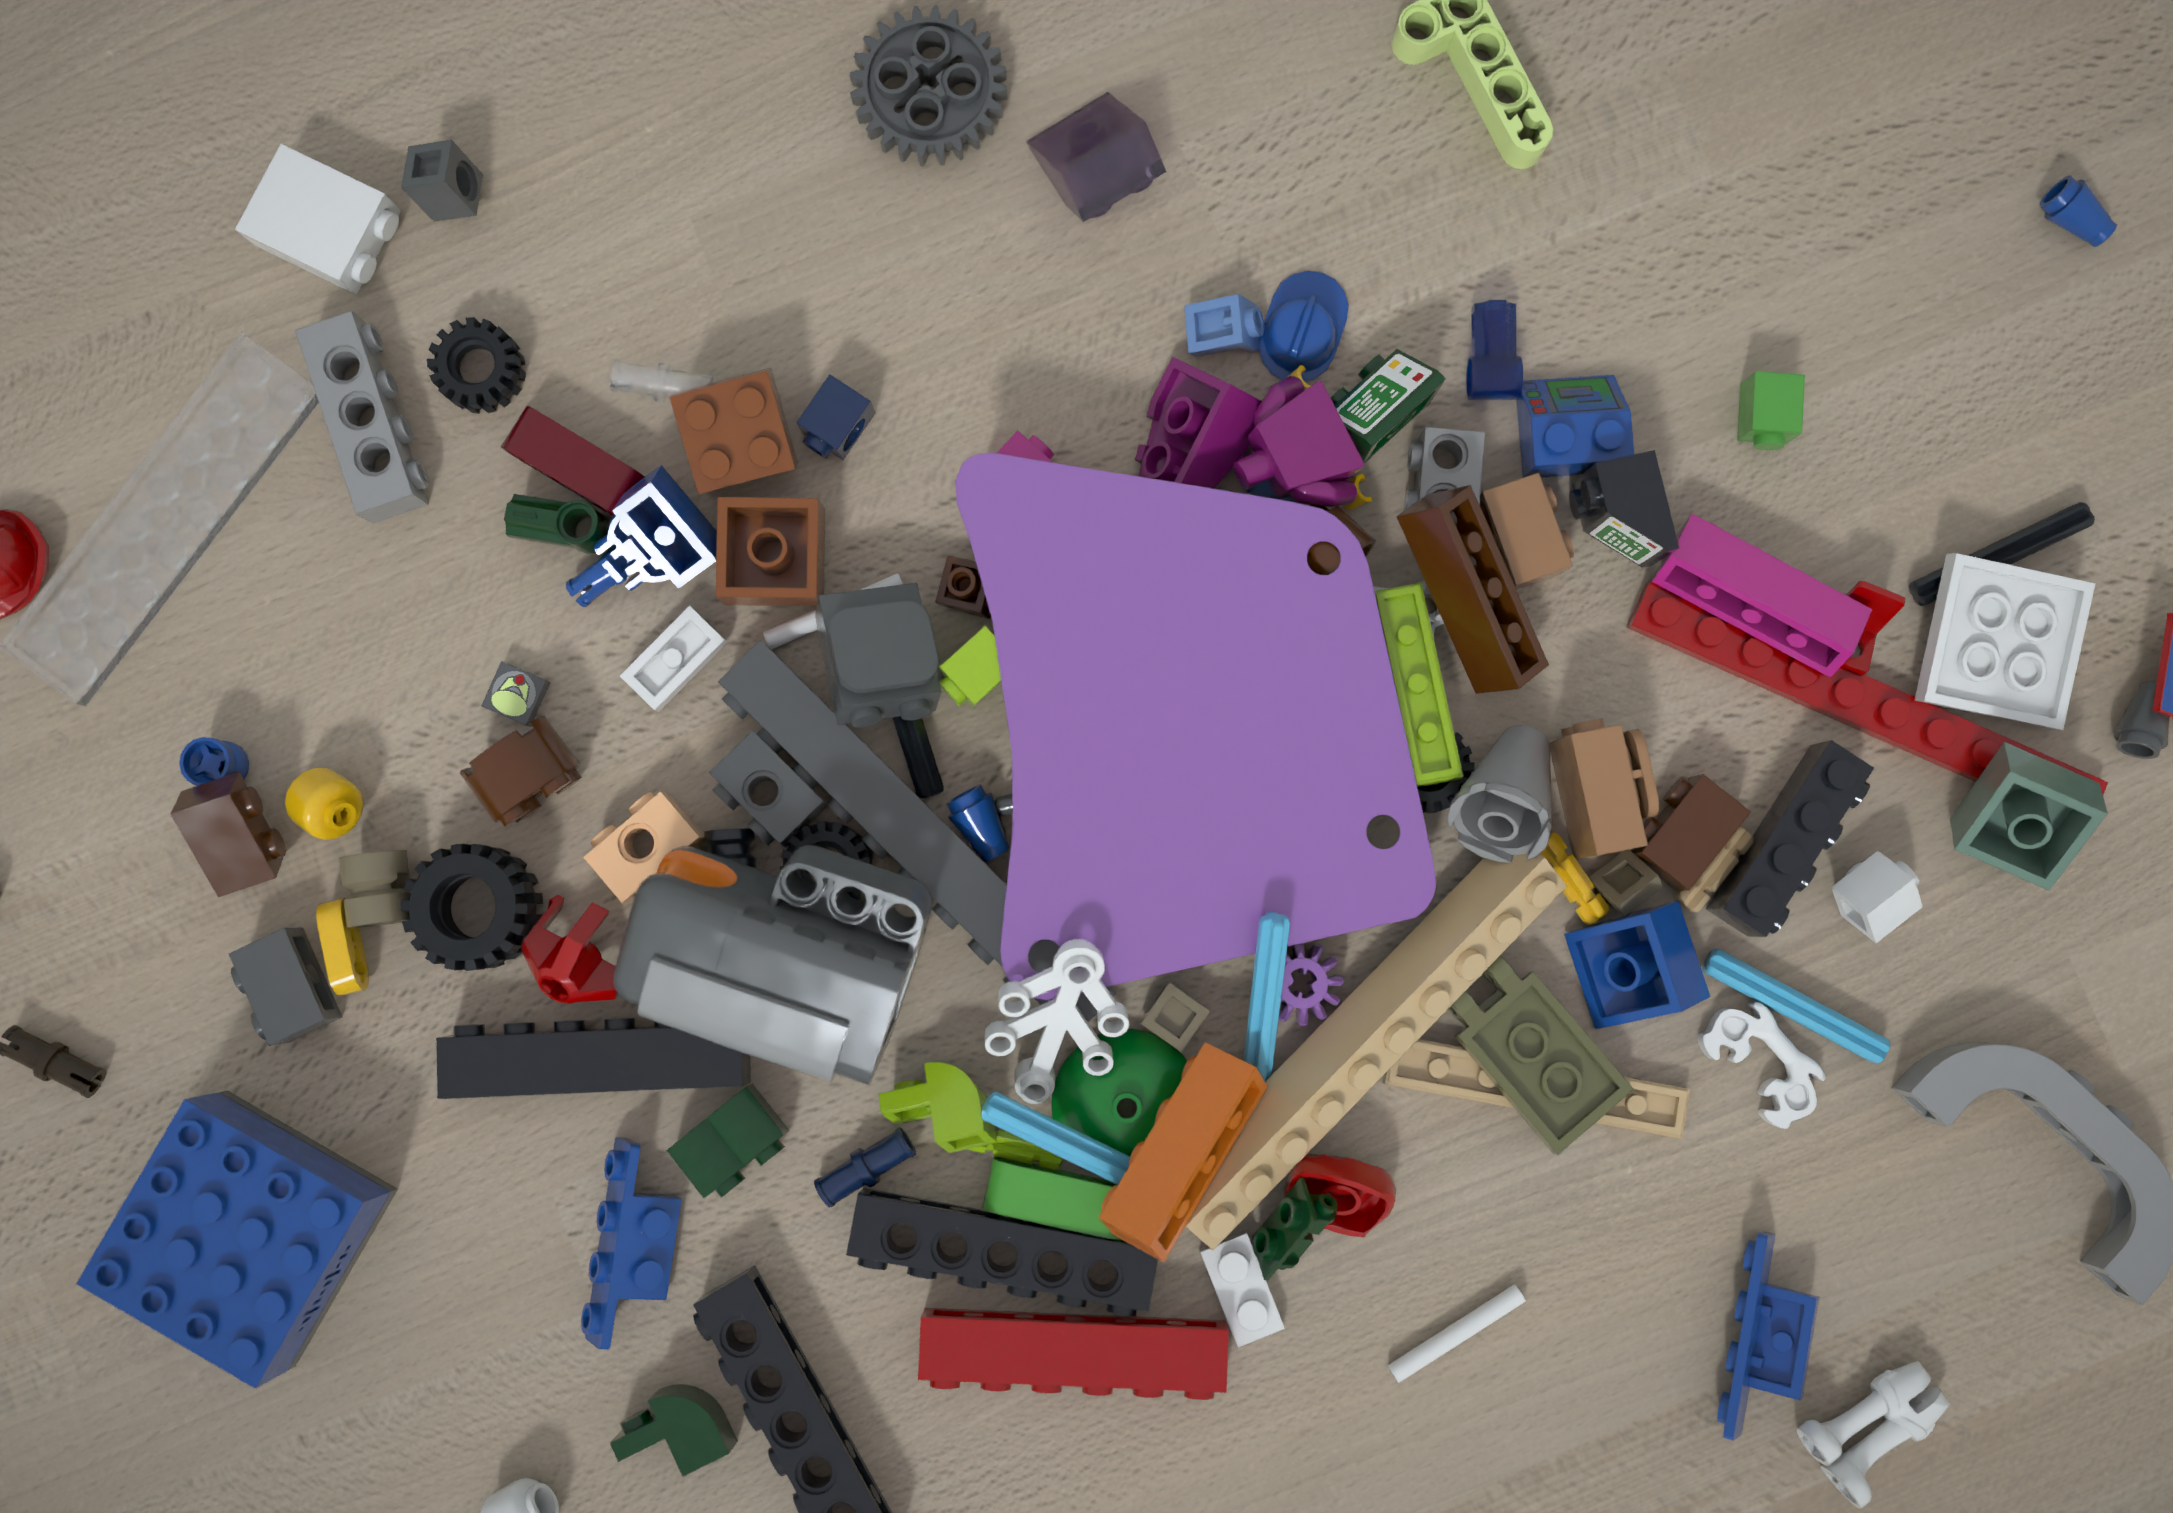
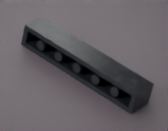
M635 1018L604 1019L603 1029H585V1020L554 1021V1031H535V1022L505 1023L504 1033L486 1034L485 1024L453 1026L454 1035L436 1038L437 1099L744 1086L751 1082L750 1055L654 1021V1026L635 1027Z

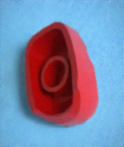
M1311 1153L1306 1154L1289 1172L1284 1192L1285 1197L1300 1178H1305L1309 1194L1321 1195L1326 1193L1334 1197L1337 1202V1217L1324 1229L1362 1238L1389 1216L1396 1199L1394 1180L1383 1168L1349 1157Z

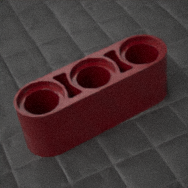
M529 406L525 407L501 445L503 450L612 516H614L612 510L622 494L645 477L629 465Z

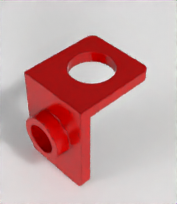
M1858 581L1846 595L1871 608L1872 612L1858 642L1860 655L1858 657H1849L1841 667L1859 675H1865L1870 669L1876 635L1904 607L1906 599L1901 595L1866 581Z

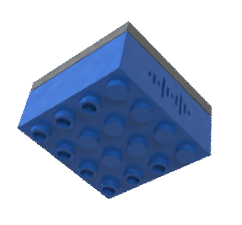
M229 1091L187 1098L182 1102L76 1284L256 1389L296 1367L398 1189Z

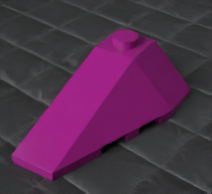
M1172 357L1150 400L1146 417L1153 421L1147 444L1139 445L1135 461L1141 463L1138 476L1214 489L1232 469L1234 462L1238 461L1248 450L1250 444L1247 436L1255 428L1254 413L1261 400L1215 376Z

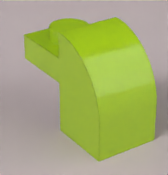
M942 1062L924 1063L927 1083L921 1080L902 1081L894 1085V1090L878 1094L881 1114L895 1125L932 1117L935 1142L948 1153L997 1143L995 1125L983 1120L981 1117V1110L987 1095L966 1073L953 1065Z

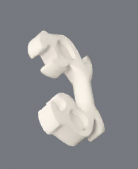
M1752 1001L1748 1002V1007L1752 1010L1754 1017L1743 1011L1730 1008L1716 1011L1709 1021L1706 1030L1698 1034V1044L1706 1057L1713 1060L1720 1059L1719 1048L1720 1045H1723L1730 1049L1727 1060L1738 1063L1744 1060L1752 1051L1749 1038L1754 1036L1763 1040L1785 1065L1787 1073L1785 1080L1782 1081L1771 1077L1764 1081L1757 1090L1759 1095L1771 1096L1774 1108L1771 1110L1760 1108L1758 1110L1760 1117L1775 1127L1788 1129L1792 1121L1811 1114L1817 1105V1098L1809 1075L1813 1079L1824 1081L1826 1079L1825 1073L1814 1059L1800 1052L1778 1028L1772 1012L1765 1005Z

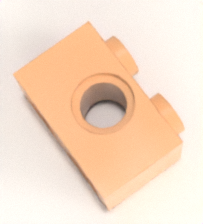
M660 791L656 795L652 792L643 795L629 808L628 811L632 816L618 828L612 824L599 832L590 842L593 849L583 857L621 903H633L640 883L650 875L657 874L660 862L672 849L681 846L698 848L705 842L704 833L671 794ZM647 830L653 836L654 847L648 856L640 858L633 850V841L638 833Z

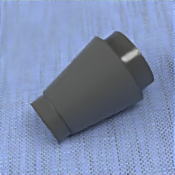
M2146 681L2140 683L2138 691L2135 693L2114 732V736L2118 739L2116 748L2126 755L2142 759H2153L2159 756L2161 749L2168 746L2169 717L2152 711L2157 682Z

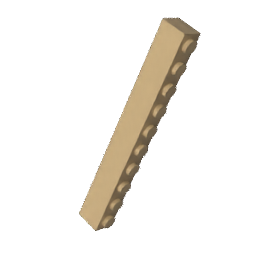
M1528 853L1513 855L1511 862H1497L1483 858L1265 1081L1268 1086L1186 1224V1227L1210 1249L1214 1250L1553 902L1567 886L1545 857L1538 854L1536 857L1526 860Z

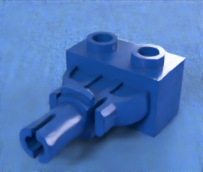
M660 465L622 494L612 510L614 516L610 521L607 535L594 544V550L598 555L606 549L608 550L603 553L600 559L584 571L566 582V588L572 597L580 592L581 596L576 599V602L582 607L590 605L594 599L615 584H622L630 575L632 576L625 584V587L630 591L643 582H662L671 579L677 588H680L716 562L717 531L665 468Z

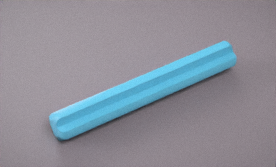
M1267 912L1265 916L1259 919L1243 1061L1258 1069L1264 1081L1272 1075L1290 928L1289 918L1276 912Z
M1713 949L1704 961L1702 970L1705 974L1870 1062L1881 1063L1885 1059L1891 1043L1887 1038L1720 949Z
M993 1092L986 1098L981 1110L983 1120L1117 1185L1129 1168L1130 1156L999 1092Z

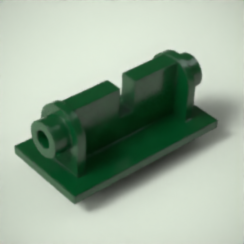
M1300 1178L1252 1236L1254 1254L1258 1258L1264 1280L1268 1281L1277 1269L1285 1270L1286 1268L1295 1267L1302 1254L1313 1243L1312 1234L1319 1235L1337 1217L1336 1209L1338 1205L1334 1197L1326 1193L1321 1195L1309 1194L1305 1178Z

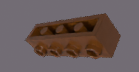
M1471 485L1428 494L1396 516L1475 693L1520 689L1544 670L1549 663Z

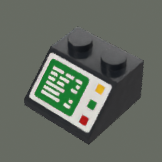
M1655 450L1595 463L1572 484L1573 490L1569 492L1570 508L1573 517L1576 520L1581 519L1583 531L1642 568L1652 566L1679 549Z

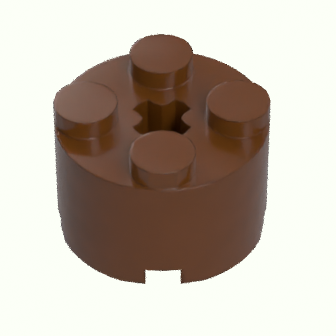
M545 716L538 717L529 722L533 729L523 736L517 730L508 734L469 762L470 768L462 769L459 772L495 823L501 821L506 827L515 821L516 823L520 822L542 806L537 800L542 794L546 798L554 793L560 794L582 778L577 771L580 767L579 762Z

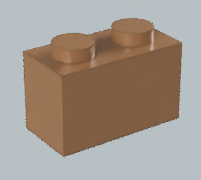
M1539 473L1483 491L1480 494L1479 505L1516 590L1563 574L1573 566L1571 558L1574 557V547L1571 538L1566 530L1560 531L1554 512L1557 511L1555 494L1549 484L1543 485Z

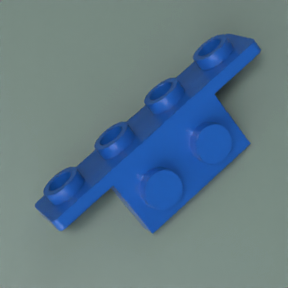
M621 1137L615 1138L614 1148L607 1153L605 1159L604 1173L608 1181L606 1201H601L597 1211V1228L601 1232L598 1252H593L590 1259L589 1278L593 1283L590 1303L584 1305L581 1316L582 1332L585 1334L586 1340L597 1349H610L618 1299H667L681 1206V1198L675 1195L634 1193L640 1145L628 1138Z
M1765 1231L1758 1233L1756 1241L1749 1240L1746 1246L1743 1269L1751 1272L1748 1292L1743 1290L1739 1292L1735 1308V1321L1742 1322L1739 1342H1731L1726 1361V1371L1734 1374L1730 1393L1725 1391L1722 1393L1718 1407L1717 1421L1725 1424L1723 1438L1733 1441L1742 1434L1750 1387L1799 1401L1803 1398L1819 1303V1296L1767 1284L1775 1234Z

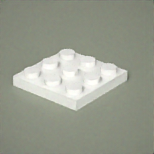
M1958 553L1946 554L1915 701L2049 729L2063 730L2096 583Z

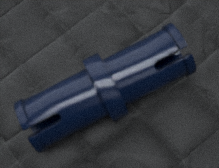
M899 1127L895 1132L866 1150L859 1147L850 1153V1160L821 1178L815 1179L816 1191L827 1207H833L837 1202L861 1187L867 1185L871 1188L879 1183L882 1174L909 1157L915 1156V1147L906 1132Z

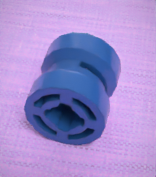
M207 737L194 739L187 744L180 755L179 762L182 775L195 786L240 772L243 780H245L250 764L248 755L241 746L233 742ZM223 762H225V765H224L223 770L220 771V769L222 768Z

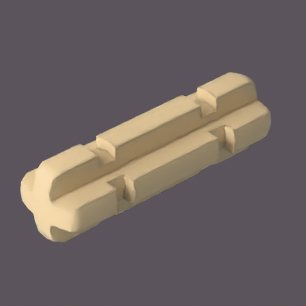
M1739 827L1694 886L1688 891H1677L1675 899L1679 900L1680 905L1691 912L1700 911L1710 899L1708 893L1715 892L1739 862L1737 856L1744 855L1754 843L1753 836L1744 828Z

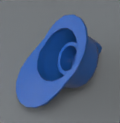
M1304 271L1291 275L1279 285L1273 295L1264 321V334L1260 336L1259 341L1262 362L1275 377L1284 380L1299 366L1303 365L1306 371L1301 376L1304 382L1315 380L1328 369L1335 357L1347 321L1349 307L1345 291L1335 279L1322 272Z

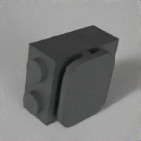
M917 583L818 596L815 619L837 725L851 723L853 727L862 728L875 725L884 718L901 716L904 720H917L928 716L932 711H936L942 693L937 672L939 658L930 618L922 606Z

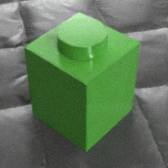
M1755 371L1740 383L1737 441L1753 442V447L1759 450H1778L1784 448V444L1786 445L1802 434L1805 375Z

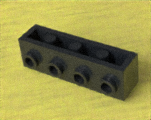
M1832 740L1810 745L1753 834L1754 843L1744 855L1741 854L1739 856V862L1723 881L1706 910L1747 937H1767L1769 932L1771 934L1776 933L1789 916L1790 909L1786 906L1794 893L1804 890L1813 879L1817 870L1813 863L1822 849L1828 850L1840 837L1843 831V825L1840 824L1843 816L1849 807L1855 808L1869 791L1870 784L1866 780L1874 767Z

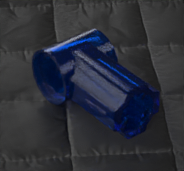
M1488 300L1482 303H1475L1471 308L1472 356H1469L1466 370L1468 400H1519L1523 385V363L1521 356L1516 354V304L1509 303L1506 300Z

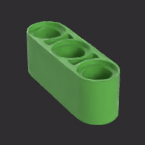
M1001 1157L993 1158L982 1206L984 1210L1002 1216L1079 1233L1122 1240L1113 1235L1098 1218L1102 1212V1203L1106 1194L1117 1184L1109 1180L1078 1173L1048 1169L1037 1164L1031 1165Z

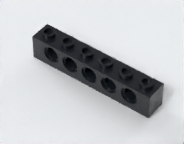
M862 1188L857 1195L846 1253L847 1256L857 1257V1264L865 1268L886 1270L888 1263L908 1267L907 1274L918 1278L936 1279L938 1273L958 1276V1284L967 1287L983 1289L987 1287V1282L1007 1285L1006 1292L1015 1296L1035 1298L1037 1291L1056 1294V1301L1064 1305L1086 1307L1088 1300L1107 1304L1106 1310L1108 1312L1129 1317L1136 1316L1137 1310L1149 1312L1158 1259L1124 1240L1102 1238L1002 1216L986 1210ZM898 1223L909 1224L916 1232L917 1242L907 1248L896 1245L890 1235L891 1227ZM949 1232L960 1234L967 1243V1251L957 1257L945 1254L940 1247V1237ZM997 1242H1007L1015 1248L1017 1259L1007 1266L997 1265L990 1258L989 1248ZM1048 1251H1056L1066 1258L1067 1267L1060 1274L1049 1275L1041 1270L1038 1263L1039 1258ZM1100 1260L1109 1261L1117 1269L1116 1277L1108 1284L1095 1283L1088 1275V1270L1093 1263Z
M756 1266L750 1267L702 1295L693 1304L697 1311L693 1315L695 1325L706 1341L713 1340L721 1355V1358L718 1359V1364L724 1378L731 1386L737 1384L746 1400L743 1404V1410L748 1422L755 1431L762 1429L771 1445V1448L768 1449V1455L774 1469L781 1477L787 1474L796 1491L793 1494V1500L798 1512L833 1513L832 1506L836 1503L844 1502L850 1504L856 1510V1513H892ZM744 1320L751 1323L756 1330V1341L752 1343L739 1341L733 1333L734 1322ZM761 1366H772L777 1369L781 1375V1385L775 1388L764 1386L758 1378V1368ZM787 1411L800 1413L806 1420L807 1429L802 1432L788 1430L783 1424L782 1414ZM812 1457L826 1459L831 1465L832 1474L826 1477L813 1475L808 1469L807 1460Z

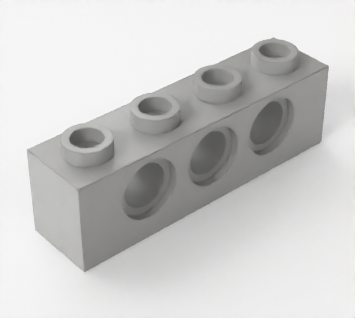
M349 311L295 330L356 515L374 524L428 505L423 490L429 487L428 478L420 461L417 459L413 460L408 443L414 441L413 433L403 414L398 415L393 398L399 396L398 388L390 371L382 367L378 353L382 352L384 348L375 326L372 323L367 324L355 313ZM359 362L360 367L356 376L350 380H344L347 367L352 363ZM374 407L375 415L372 421L367 425L360 426L359 418L362 412L367 408ZM389 452L390 462L388 466L380 472H375L374 463L377 457L382 453Z

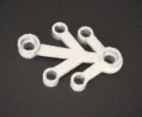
M1074 939L1064 943L1055 954L1052 967L1020 982H1007L999 989V1009L1004 1015L1013 1018L1007 1021H995L986 1027L985 1048L990 1054L994 1056L1008 1055L1015 1049L1016 1039L1044 1027L1034 1056L1019 1062L1014 1070L1015 1090L1027 1103H1042L1053 1093L1055 1088L1053 1064L1066 1029L1082 1051L1083 1067L1087 1073L1100 1076L1108 1073L1113 1068L1114 1062L1111 1046L1099 1039L1076 1006L1081 990L1097 1010L1098 1028L1103 1035L1118 1037L1128 1030L1127 1009L1123 1004L1114 1000L1100 979L1105 970L1104 958L1101 952L1089 941ZM1059 987L1055 999L1029 1010L1031 998ZM1010 997L1021 998L1019 1001L1011 1002L1007 1000ZM1110 1017L1120 1018L1119 1020L1114 1022H1109L1106 1020ZM998 1036H1003V1037H1006L1007 1039L1002 1040V1041H997V1040H994L993 1038L998 1037ZM1095 1056H1103V1057H1104V1058L1101 1059V1060H1093V1059H1091V1058H1093V1057H1095Z

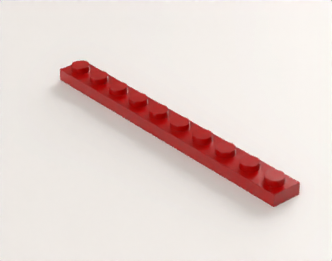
M1652 581L1645 584L1627 625V628L1974 782L1978 780L1999 748L2006 742L2098 782L2103 795L2109 783L1937 706L1915 701L1914 696L1869 676L1859 675L1840 667L1830 678Z

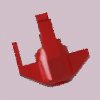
M556 895L549 899L547 911L522 943V953L539 988L552 1000L565 1004L615 1000L618 996L613 983L615 965L605 961L601 957L598 948L589 941L606 919L609 911L592 902L567 936L560 937L547 930V928L562 909L564 897Z

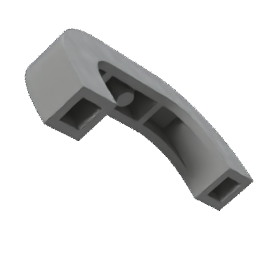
M1965 1042L1943 1047L1924 1056L1913 1064L1892 1086V1089L1927 1122L1945 1127H1950L1961 1113L1982 1094L1996 1089H2006L2013 1093L2101 1174L2109 1189L2111 1197L2109 1223L2102 1236L2083 1256L2080 1262L2117 1296L2141 1305L2148 1300L2165 1279L2173 1263L2172 1179L2155 1152L2131 1130L2134 1126L2133 1122L2117 1108L2111 1105L2105 1107L2092 1094L2096 1089L2083 1076L2072 1070L2067 1072L2049 1058L2025 1048L1988 1042Z

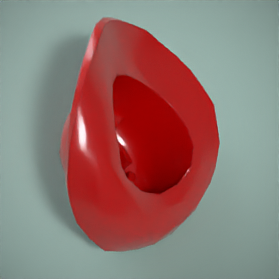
M10 509L0 510L1 619L20 611L32 601L42 586L49 569V545L39 527L23 513Z

